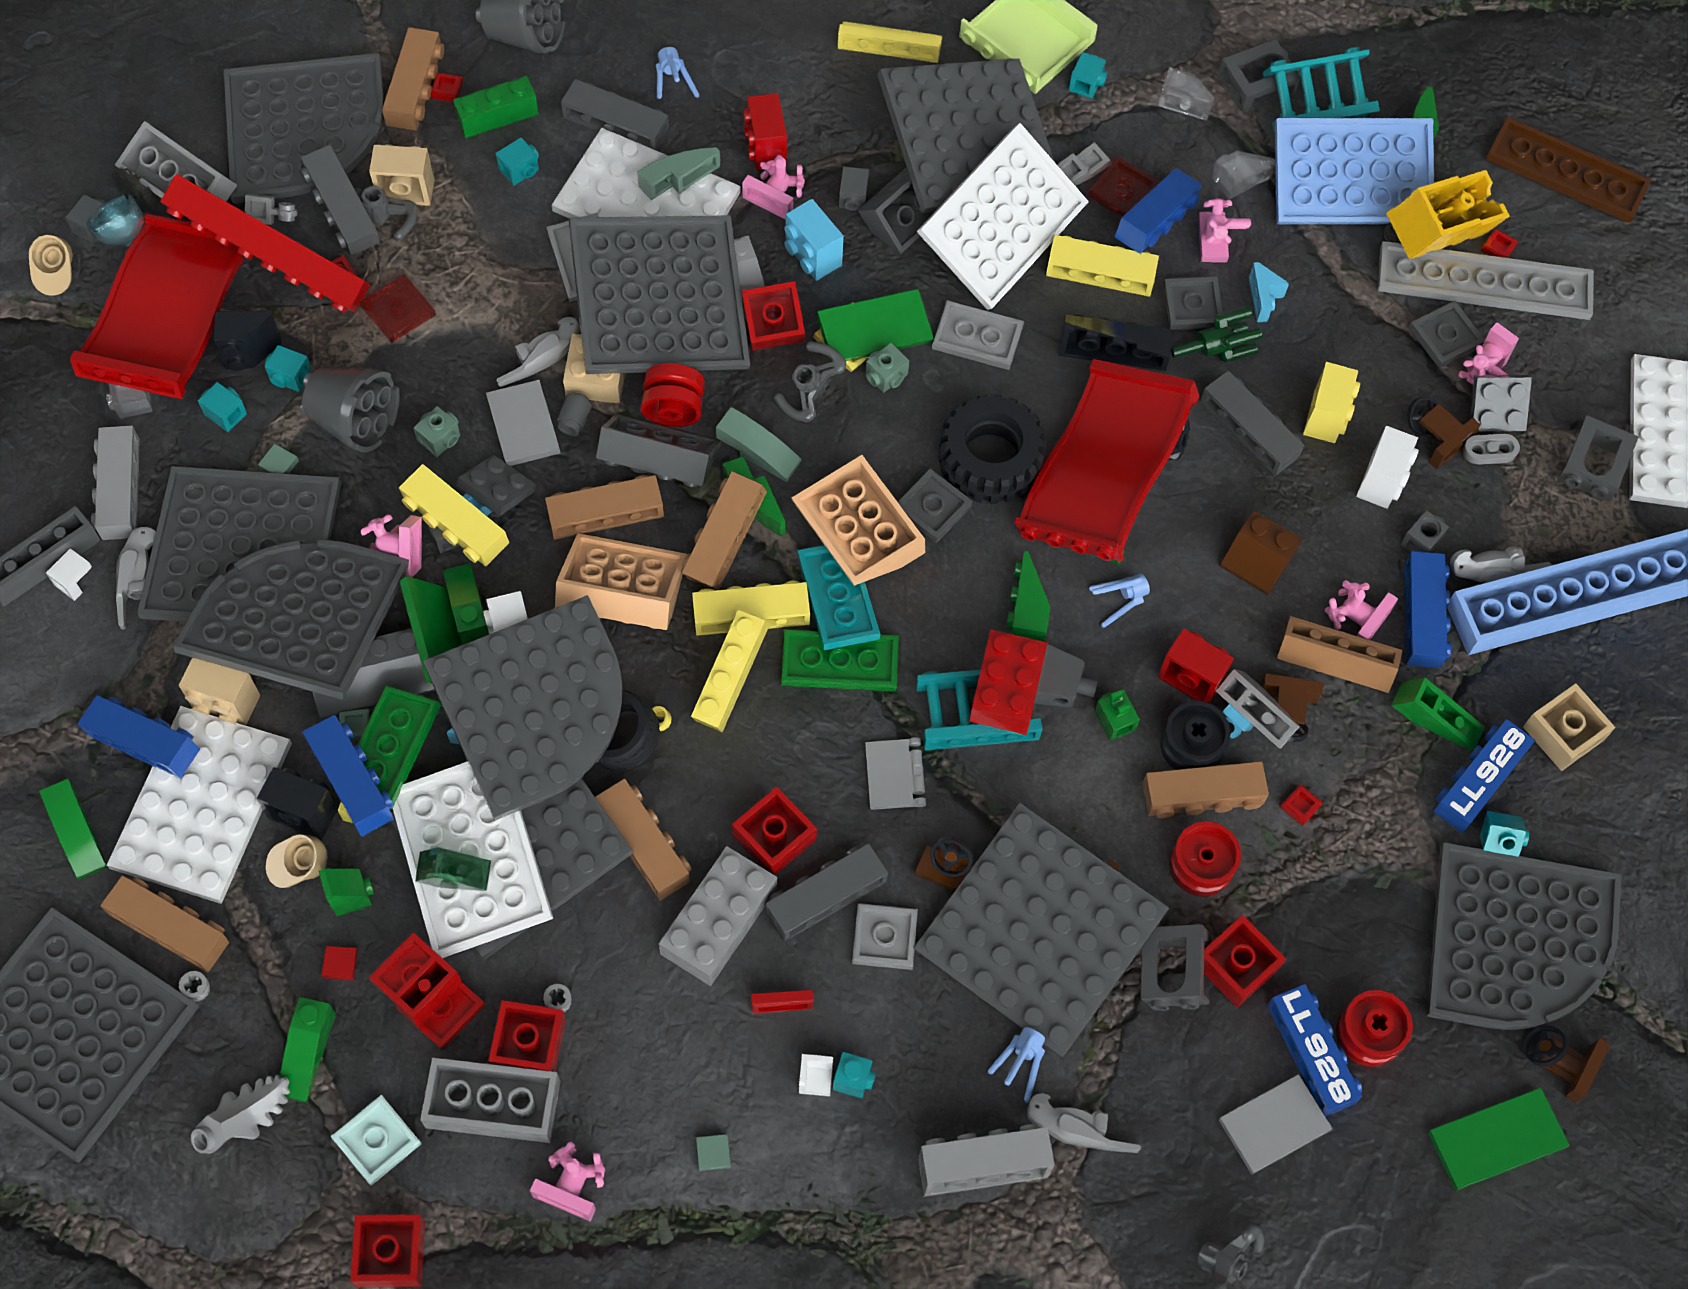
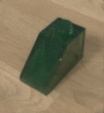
M440 847L420 851L415 882L439 888L487 891L491 860Z

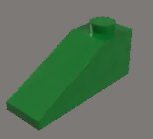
M471 563L443 570L461 644L464 645L489 635Z
M1425 677L1402 682L1391 705L1411 722L1470 751L1475 750L1485 728L1484 725Z
M299 997L290 1024L280 1073L281 1078L287 1077L289 1079L288 1089L290 1093L284 1094L288 1099L308 1103L336 1015L328 1003Z

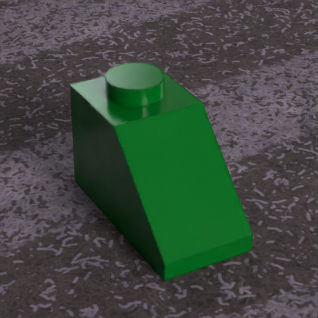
M360 869L318 870L326 899L337 917L372 906L369 895L374 894V889L370 877L364 878Z

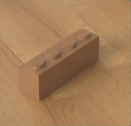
M408 27L382 108L386 126L416 131L419 121H423L425 101L431 97L432 79L435 80L438 73L437 63L444 55V44L440 42L439 32Z
M731 472L729 478L723 480L719 490L721 494L717 502L713 503L708 510V521L704 529L701 528L697 532L695 537L696 545L692 553L686 555L682 564V573L689 580L715 591L720 589L767 493L762 484L734 472Z
M641 475L633 480L624 482L612 481L604 486L584 487L579 491L570 493L559 492L545 498L554 540L575 536L577 533L584 534L664 517L663 503L656 475Z
M1290 616L1277 659L1389 693L1399 669L1402 650Z
M1263 762L1146 773L1142 783L1148 816L1157 815V818H1169L1176 813H1186V815L1193 816L1201 814L1206 810H1215V812L1222 813L1230 811L1235 807H1244L1246 810L1257 809L1265 803L1269 795Z
M623 779L595 796L634 851L630 855L631 859L660 901L690 883L689 871L692 869L683 855L677 856L673 850L675 847L674 841L667 831L664 833L660 831L657 826L659 823L657 816L651 808L646 810L640 801L643 800V797L635 785L630 787L627 781Z
M122 875L100 905L103 910L112 918L209 973L229 944V941L223 934L225 930L213 921L209 920L207 924L198 919L200 915L187 906H184L183 909L173 905L175 901L163 892L159 891L157 895L148 890L150 886L142 880L134 877L131 881Z

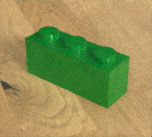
M527 76L453 99L456 117L465 139L539 115L536 95Z

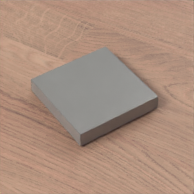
M858 903L852 964L913 970V948L915 947L918 909Z

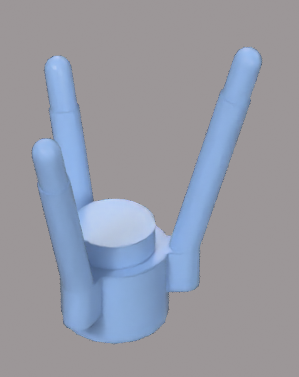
M673 47L661 49L658 53L659 63L656 64L657 98H662L663 72L673 75L675 82H679V70L694 96L698 98L699 93L688 74L683 60L679 59L677 50Z
M1142 573L1089 587V590L1094 595L1120 589L1125 599H1131L1128 604L1103 621L1101 627H1106L1134 606L1144 603L1143 596L1148 595L1150 589L1148 581Z
M1023 1028L1020 1036L1015 1035L1010 1045L988 1069V1073L990 1075L993 1074L1016 1048L1015 1052L1018 1057L1005 1079V1084L1010 1085L1023 1060H1032L1034 1057L1024 1101L1027 1103L1030 1101L1040 1060L1045 1053V1050L1041 1048L1045 1042L1044 1036L1034 1029Z

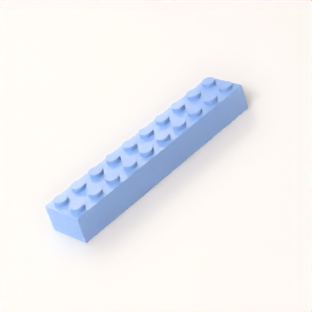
M1688 529L1458 590L1451 597L1447 609L1467 654L1471 655L1688 596Z

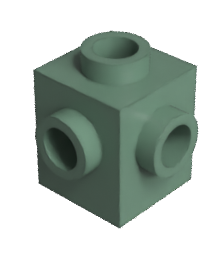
M890 343L881 351H875L868 357L866 378L873 387H878L885 393L891 387L896 388L899 386L904 377L908 375L909 360Z
M436 406L431 412L425 413L414 427L417 442L438 457L447 448L453 447L460 437L459 421L451 412H444Z

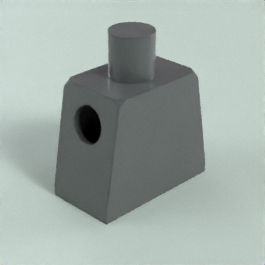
M1047 644L1034 704L1073 707L1077 693L1094 697L1098 681L1082 677L1085 665L1082 659Z

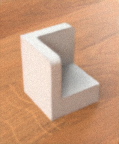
M70 548L46 574L54 586L75 601L83 593L77 582L92 566Z
M802 1054L799 1094L830 1096L833 1057Z

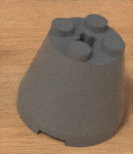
M481 0L480 7L476 9V19L482 24L488 40H495L535 53H548L558 48L564 34L565 22L561 21L560 3H563L564 0Z
M324 366L317 369L314 373H307L303 381L305 389L300 412L349 448L360 452H370L382 444L380 438L388 425L393 426L395 423L400 402L399 387L394 386L391 379L392 374L379 369Z

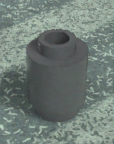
M580 393L566 396L557 419L559 423L558 429L561 432L577 436L579 431L584 429L592 408L588 397Z

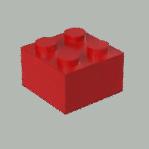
M778 93L747 97V108H743L745 123L743 124L745 140H748L749 143L747 146L749 161H754L756 171L764 170L760 167L761 162L766 163L774 160L777 155H781L786 160L787 167V133Z
M795 281L742 291L752 351L805 342V330Z
M1183 629L1166 654L1158 678L1195 701L1210 704L1217 693L1216 690L1225 681L1234 658L1225 649L1215 647L1206 642L1200 634Z
M776 786L732 824V835L763 869L773 875H777L817 840V828Z
M1242 915L1204 949V974L1238 1008L1282 967L1286 958Z
M502 1000L488 1060L489 1064L555 1072L566 1023L564 1011Z
M420 1214L355 1215L350 1282L357 1288L422 1287L426 1224Z

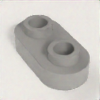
M1509 434L1475 435L1466 441L1463 447V455L1468 462L1477 465L1509 463L1517 456L1520 445L1518 440ZM1499 449H1504L1507 453H1502Z

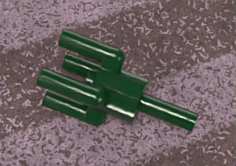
M1250 307L1241 308L1217 315L1214 318L1215 327L1199 331L1198 340L1171 347V355L1173 358L1201 350V353L1206 357L1220 353L1223 362L1233 361L1257 354L1258 347L1256 343L1235 349L1233 347L1262 339V332L1260 328L1248 331L1246 322L1231 326L1227 325L1228 323L1252 317Z

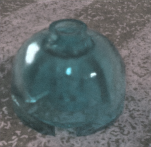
M122 195L102 205L98 209L101 211V214L96 219L91 215L86 223L88 229L100 242L109 246H121L123 244L130 246L134 238L141 232L144 218L138 203L132 195H129L128 199Z

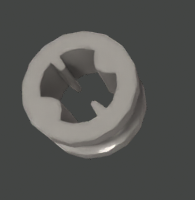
M190 971L181 978L179 989L183 995L197 1002L203 1000L208 995L210 983L201 972ZM193 980H197L199 984L202 983V985L197 987V992L195 993L190 989L187 990V988L192 986Z
M562 984L549 986L544 993L545 1007L560 1009L566 1012L571 1005L570 990ZM558 992L563 993L564 1003L560 1005L558 1002L557 1006L552 1005L551 995L556 993L557 996Z

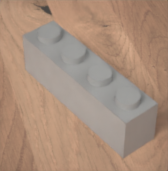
M133 425L99 428L98 439L94 440V450L98 457L97 463L93 465V474L97 484L96 488L92 490V499L94 505H96V511L91 515V524L94 530H97L102 540L129 538L133 529L137 528L140 439Z

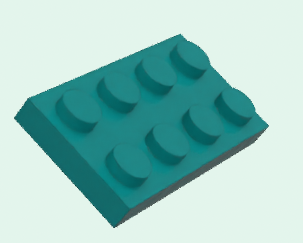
M825 545L797 550V558L804 582L807 583L808 596L823 649L828 650L879 640L880 631L865 582L854 586Z

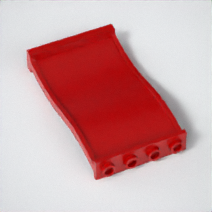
M146 213L144 216L145 224L135 236L124 256L94 329L80 351H73L70 361L77 377L182 399L186 392L185 384L194 372L215 326V312H220L231 282L246 257L236 252L239 248L237 245L230 242L226 246L213 239L215 233L209 229H206L205 233L189 225L191 222Z
M1093 359L1089 367L1091 374L1078 407L1063 435L1044 462L1029 492L1020 518L1016 517L1014 523L1020 535L1028 541L1038 540L1046 542L1055 548L1062 546L1072 549L1079 554L1089 553L1096 555L1105 561L1116 560L1122 562L1124 558L1123 550L1136 516L1148 492L1174 450L1191 407L1196 405L1199 394L1194 380Z

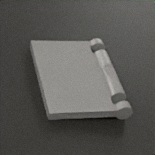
M914 737L901 740L865 742L870 810L926 806L925 798L913 799V794L921 795L925 793L922 751H909V746H920L921 739Z

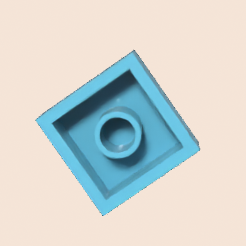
M813 199L786 213V226L784 227L786 241L784 244L789 254L795 255L800 261V265L806 274L810 273L817 281L842 266L843 234Z

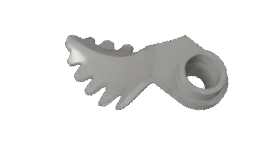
M276 1075L275 1079L272 1076H268L265 1084L262 1078L256 1081L255 1090L248 1083L243 1084L239 1097L231 1091L224 1093L217 1110L207 1115L193 1130L191 1143L195 1150L199 1153L210 1154L217 1151L232 1137L256 1139L260 1134L258 1124L268 1127L273 1124V1119L269 1112L282 1113L283 1109L278 1103H287V1098L284 1094L290 1093L288 1089L289 1079L287 1077L281 1078L279 1075Z

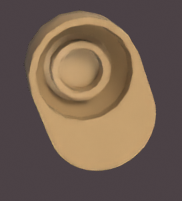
M40 236L33 241L29 249L32 282L37 290L46 295L55 296L62 294L68 289L72 281L71 262L73 252L68 242L59 236Z
M305 834L292 836L276 844L270 850L266 860V873L270 882L276 887L288 888L304 880L316 878L319 876L318 870L325 869L327 865L326 847L317 837Z

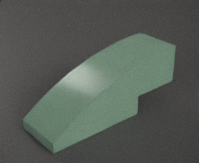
M716 147L701 148L680 152L655 161L637 171L639 188L651 201L672 187L678 193H681L720 167V151Z
M730 407L716 427L717 439L739 450L740 457L743 456L747 461L785 482L789 480L801 463V458L781 440L732 407Z

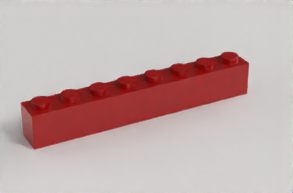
M175 174L160 201L168 206L166 212L180 220L183 215L192 220L189 225L205 233L206 229H209L215 233L213 239L226 246L230 242L237 245L239 248L236 252L250 260L253 256L262 260L260 265L273 273L277 269L286 273L284 276L285 280L296 286H299L300 282L309 286L308 293L321 300L325 295L333 300L331 306L344 313L347 309L354 313L356 312L371 285L178 174Z

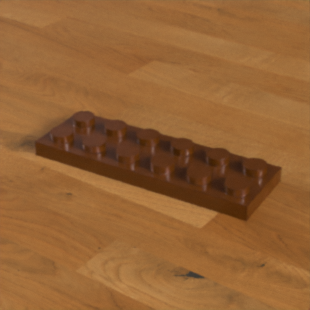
M1507 117L1485 159L1628 223H1631L1651 183V179L1510 117Z

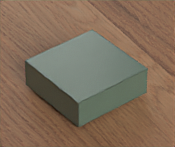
M274 444L258 466L265 473L289 474L299 460L294 454Z
M369 709L339 712L340 724L346 722L354 738L350 739V742L359 741L370 719Z
M728 1134L696 1137L699 1171L731 1168Z

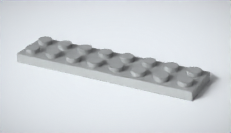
M1383 241L1380 246L1378 291L1585 320H1590L1593 315L1594 270L1444 249L1435 252L1430 251L1423 256L1409 260L1400 243Z

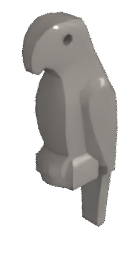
M573 317L562 318L558 321V326L560 327L558 331L543 333L529 344L521 343L515 346L522 365L497 378L498 386L502 387L527 378L559 362L569 351L572 334H581L578 321Z
M149 527L133 529L117 560L116 603L118 625L121 629H126V602L128 598L134 600L141 599L150 561L147 551L153 546L156 531Z
M1517 546L1508 547L1505 551H1485L1475 555L1473 558L1470 557L1471 551L1465 549L1456 552L1450 559V567L1454 575L1481 583H1488L1552 566L1550 562L1525 565V556L1522 549Z
M1044 1093L1033 1096L1028 1104V1119L1033 1124H1038L1040 1128L1048 1127L1049 1134L1063 1143L1106 1151L1138 1153L1141 1150L1140 1145L1105 1138L1108 1119L1106 1112L1096 1110L1091 1115L1076 1108H1053L1048 1101L1051 1097Z

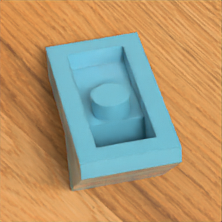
M1255 262L1249 275L1256 321L1267 322L1271 311L1275 309V298L1285 297L1289 283L1261 263Z

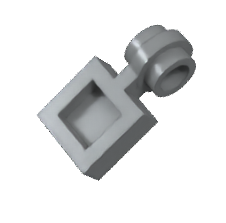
M250 193L245 195V213L264 224H273L274 215H278V220L294 221L298 210L295 209V204L281 202L278 207H274V196Z

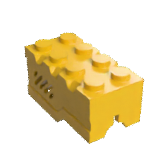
M1486 170L1461 178L1455 176L1417 188L1398 206L1386 212L1409 260L1423 256L1430 251L1441 250L1448 245L1459 244L1466 239L1471 240L1483 236L1510 217L1503 203H1497L1494 199L1487 202L1486 198L1491 195V185L1493 182Z

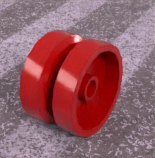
M676 363L658 364L647 369L643 384L645 392L642 396L640 408L642 415L649 421L668 427H684L698 422L702 414L703 405L701 400L705 386L703 375L689 366Z
M1209 821L1192 824L1184 829L1171 852L1169 867L1172 878L1181 889L1191 895L1207 897L1218 894L1226 889L1240 866L1242 853L1239 841L1229 829L1221 824Z
M1382 990L1365 991L1356 996L1339 1016L1336 1026L1337 1042L1345 1055L1355 1063L1367 1067L1382 1066L1393 1060L1410 1041L1413 1030L1411 1014L1404 1002L1395 995Z

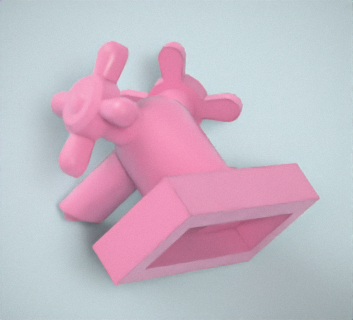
M777 155L774 160L766 163L761 162L760 167L765 170L760 175L761 180H765L769 174L771 176L766 183L750 175L743 181V198L786 220V213L793 210V197L785 194V191L789 186H796L797 198H800L805 180L802 175L803 167L801 165H797V176H789L786 173V160L781 155Z
M1220 198L1204 202V207H1212V212H1199L1198 214L1201 262H1227L1229 258L1228 244L1231 243V238L1227 235V229H1247L1251 226V220L1247 218H1226L1223 207L1232 206L1231 200Z
M1497 322L1490 329L1483 346L1477 345V355L1473 360H1466L1463 363L1467 367L1468 372L1460 371L1458 376L1466 378L1470 384H1473L1474 375H1486L1485 373L1489 375H1508L1501 369L1507 363L1519 338Z
M390 514L383 518L371 520L368 526L360 531L362 535L374 531L377 538L375 543L370 544L369 548L408 559L409 566L405 577H413L421 569L422 517L410 515L401 525H396L390 532H386L384 524L393 519Z
M1345 580L1343 581L1344 589H1340L1338 595H1348V599L1344 601L1342 606L1337 607L1335 598H1331L1329 600L1330 606L1325 608V612L1330 620L1334 622L1335 630L1341 629L1340 622L1345 621V616L1362 626L1357 636L1371 640L1393 610L1398 598L1388 592L1379 606L1374 608L1363 601L1365 598L1364 590L1369 589L1368 583L1360 585L1359 583H1350Z
M568 1142L566 1146L558 1149L554 1155L548 1158L552 1169L557 1167L559 1163L564 1168L556 1186L535 1179L530 1192L532 1197L591 1222L596 1210L594 1203L580 1198L579 1194L586 1178L595 1177L597 1188L604 1185L605 1167L599 1153H593L594 1164L584 1165L572 1158L571 1155L576 1153L577 1150L574 1148L573 1142Z

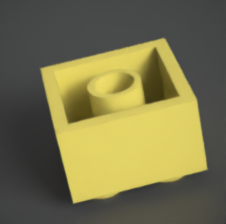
M1329 362L1325 363L1314 390L1303 435L1331 443L1336 442L1339 434L1344 435L1348 421L1351 420L1355 407V405H1352L1353 400L1357 397L1360 382L1356 381L1358 370Z

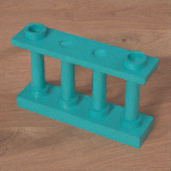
M1359 47L1344 50V54L1289 64H1286V60L1270 63L1271 67L1263 71V76L1275 75L1282 111L1280 118H1361L1379 112L1378 101L1369 102L1368 98H1365L1359 60L1370 55L1369 50L1360 51ZM1348 62L1355 101H1353V105L1344 107V103H1341L1335 64ZM1324 67L1331 104L1328 106L1329 110L1320 111V108L1316 106L1310 72L1312 68ZM1300 71L1306 104L1304 114L1295 115V111H1292L1285 73ZM1274 121V122L1272 123V126H1273V132L1275 133V121Z
M981 670L949 673L928 671L922 675H917L916 691H927L931 727L924 730V751L1040 740L1042 732L1041 718L1033 719L1031 717L1027 735L969 722L971 712L967 687H977ZM956 689L960 718L958 726L946 727L943 725L938 690Z

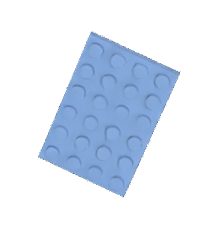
M1277 118L1275 120L1276 224H1391L1386 212L1398 206L1417 188L1434 183L1433 118Z

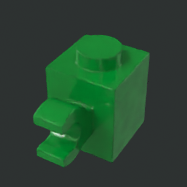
M1124 690L1111 691L1099 698L1095 713L1110 741L1136 731L1140 719Z

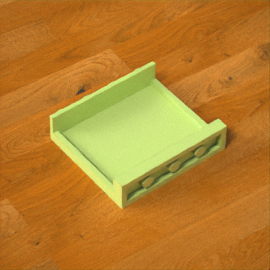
M995 0L970 23L964 18L961 20L959 37L988 60L1019 58L1030 91L1036 94L1095 41L1098 25L1065 0Z

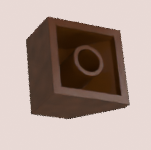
M1253 511L1239 531L1220 567L1269 595L1296 555L1303 539L1258 512Z

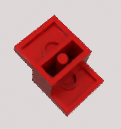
M414 932L369 977L370 981L393 1001L397 1010L441 1051L486 1006L476 994L462 983L458 972Z

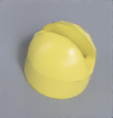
M662 706L653 707L652 709L657 718L664 720L662 723H659L660 731H665L671 724V715Z

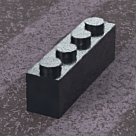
M1065 314L1059 356L1091 361L1096 359L1119 365L1166 371L1170 359L1173 329H1166L1162 326L1138 325L1134 322H1117L1107 318H1089L1079 314Z

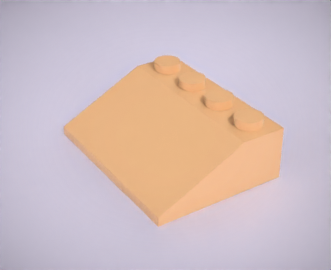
M863 455L792 497L796 507L854 586L902 568L925 553V538Z
M577 533L556 581L555 608L588 595L599 618L667 630L674 612L683 576L682 564L687 554Z

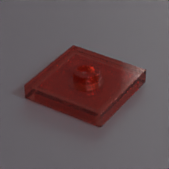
M1117 156L1089 190L1088 197L1123 217L1152 191L1160 181Z
M405 274L360 301L361 308L390 343L395 342L436 316L433 307Z

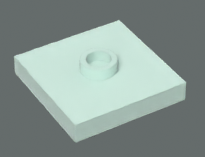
M382 1095L331 1136L371 1186L421 1145L418 1138Z

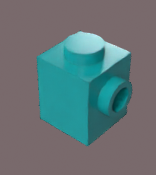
M1082 52L1071 75L1069 91L1093 99L1098 86L1103 87L1108 74V72L1104 71L1106 60Z
M522 138L495 153L498 169L513 186L524 179L532 177L539 170L537 160L539 154L532 144L528 145Z
M277 345L273 354L268 355L265 361V369L271 383L280 388L287 387L300 392L307 373L312 372L307 356Z
M218 382L205 390L198 400L203 414L227 432L247 414L239 394L231 387L225 388Z
M1487 811L1480 833L1483 850L1519 857L1522 846L1526 847L1529 840V829H1526L1523 818Z
M842 1052L834 1078L833 1090L863 1099L865 1089H872L876 1072L871 1070L873 1061Z

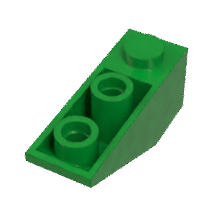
M1024 551L1022 561H1016L1014 577L1019 578L1018 586H1012L1010 602L1015 603L1014 611L1008 612L1006 628H1011L1012 635L1044 642L1048 627L1050 605L1029 552Z

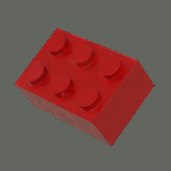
M990 630L969 722L1027 735L1047 642Z

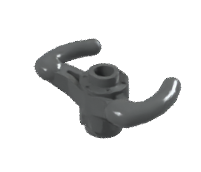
M370 186L365 190L354 188L372 223H382L390 215L406 214L405 222L394 233V237L397 240H401L409 234L417 219L418 207L414 202L392 199L386 195L383 189L377 186Z
M808 342L806 349L809 352L824 354L830 357L832 362L816 367L812 364H800L792 374V380L800 390L802 410L792 407L783 394L776 393L774 395V400L778 407L787 416L797 421L807 423L815 418V399L819 391L823 388L829 377L841 374L846 368L844 357L833 347L821 342Z
M1249 1223L1243 1230L1242 1235L1227 1246L1218 1241L1215 1243L1207 1241L1203 1245L1199 1253L1198 1264L1203 1266L1202 1269L1214 1275L1215 1285L1213 1289H1227V1282L1233 1283L1236 1279L1241 1280L1247 1269V1262L1244 1261L1245 1258L1242 1253L1251 1242L1252 1249L1255 1252L1260 1253L1263 1251L1264 1233L1258 1224Z

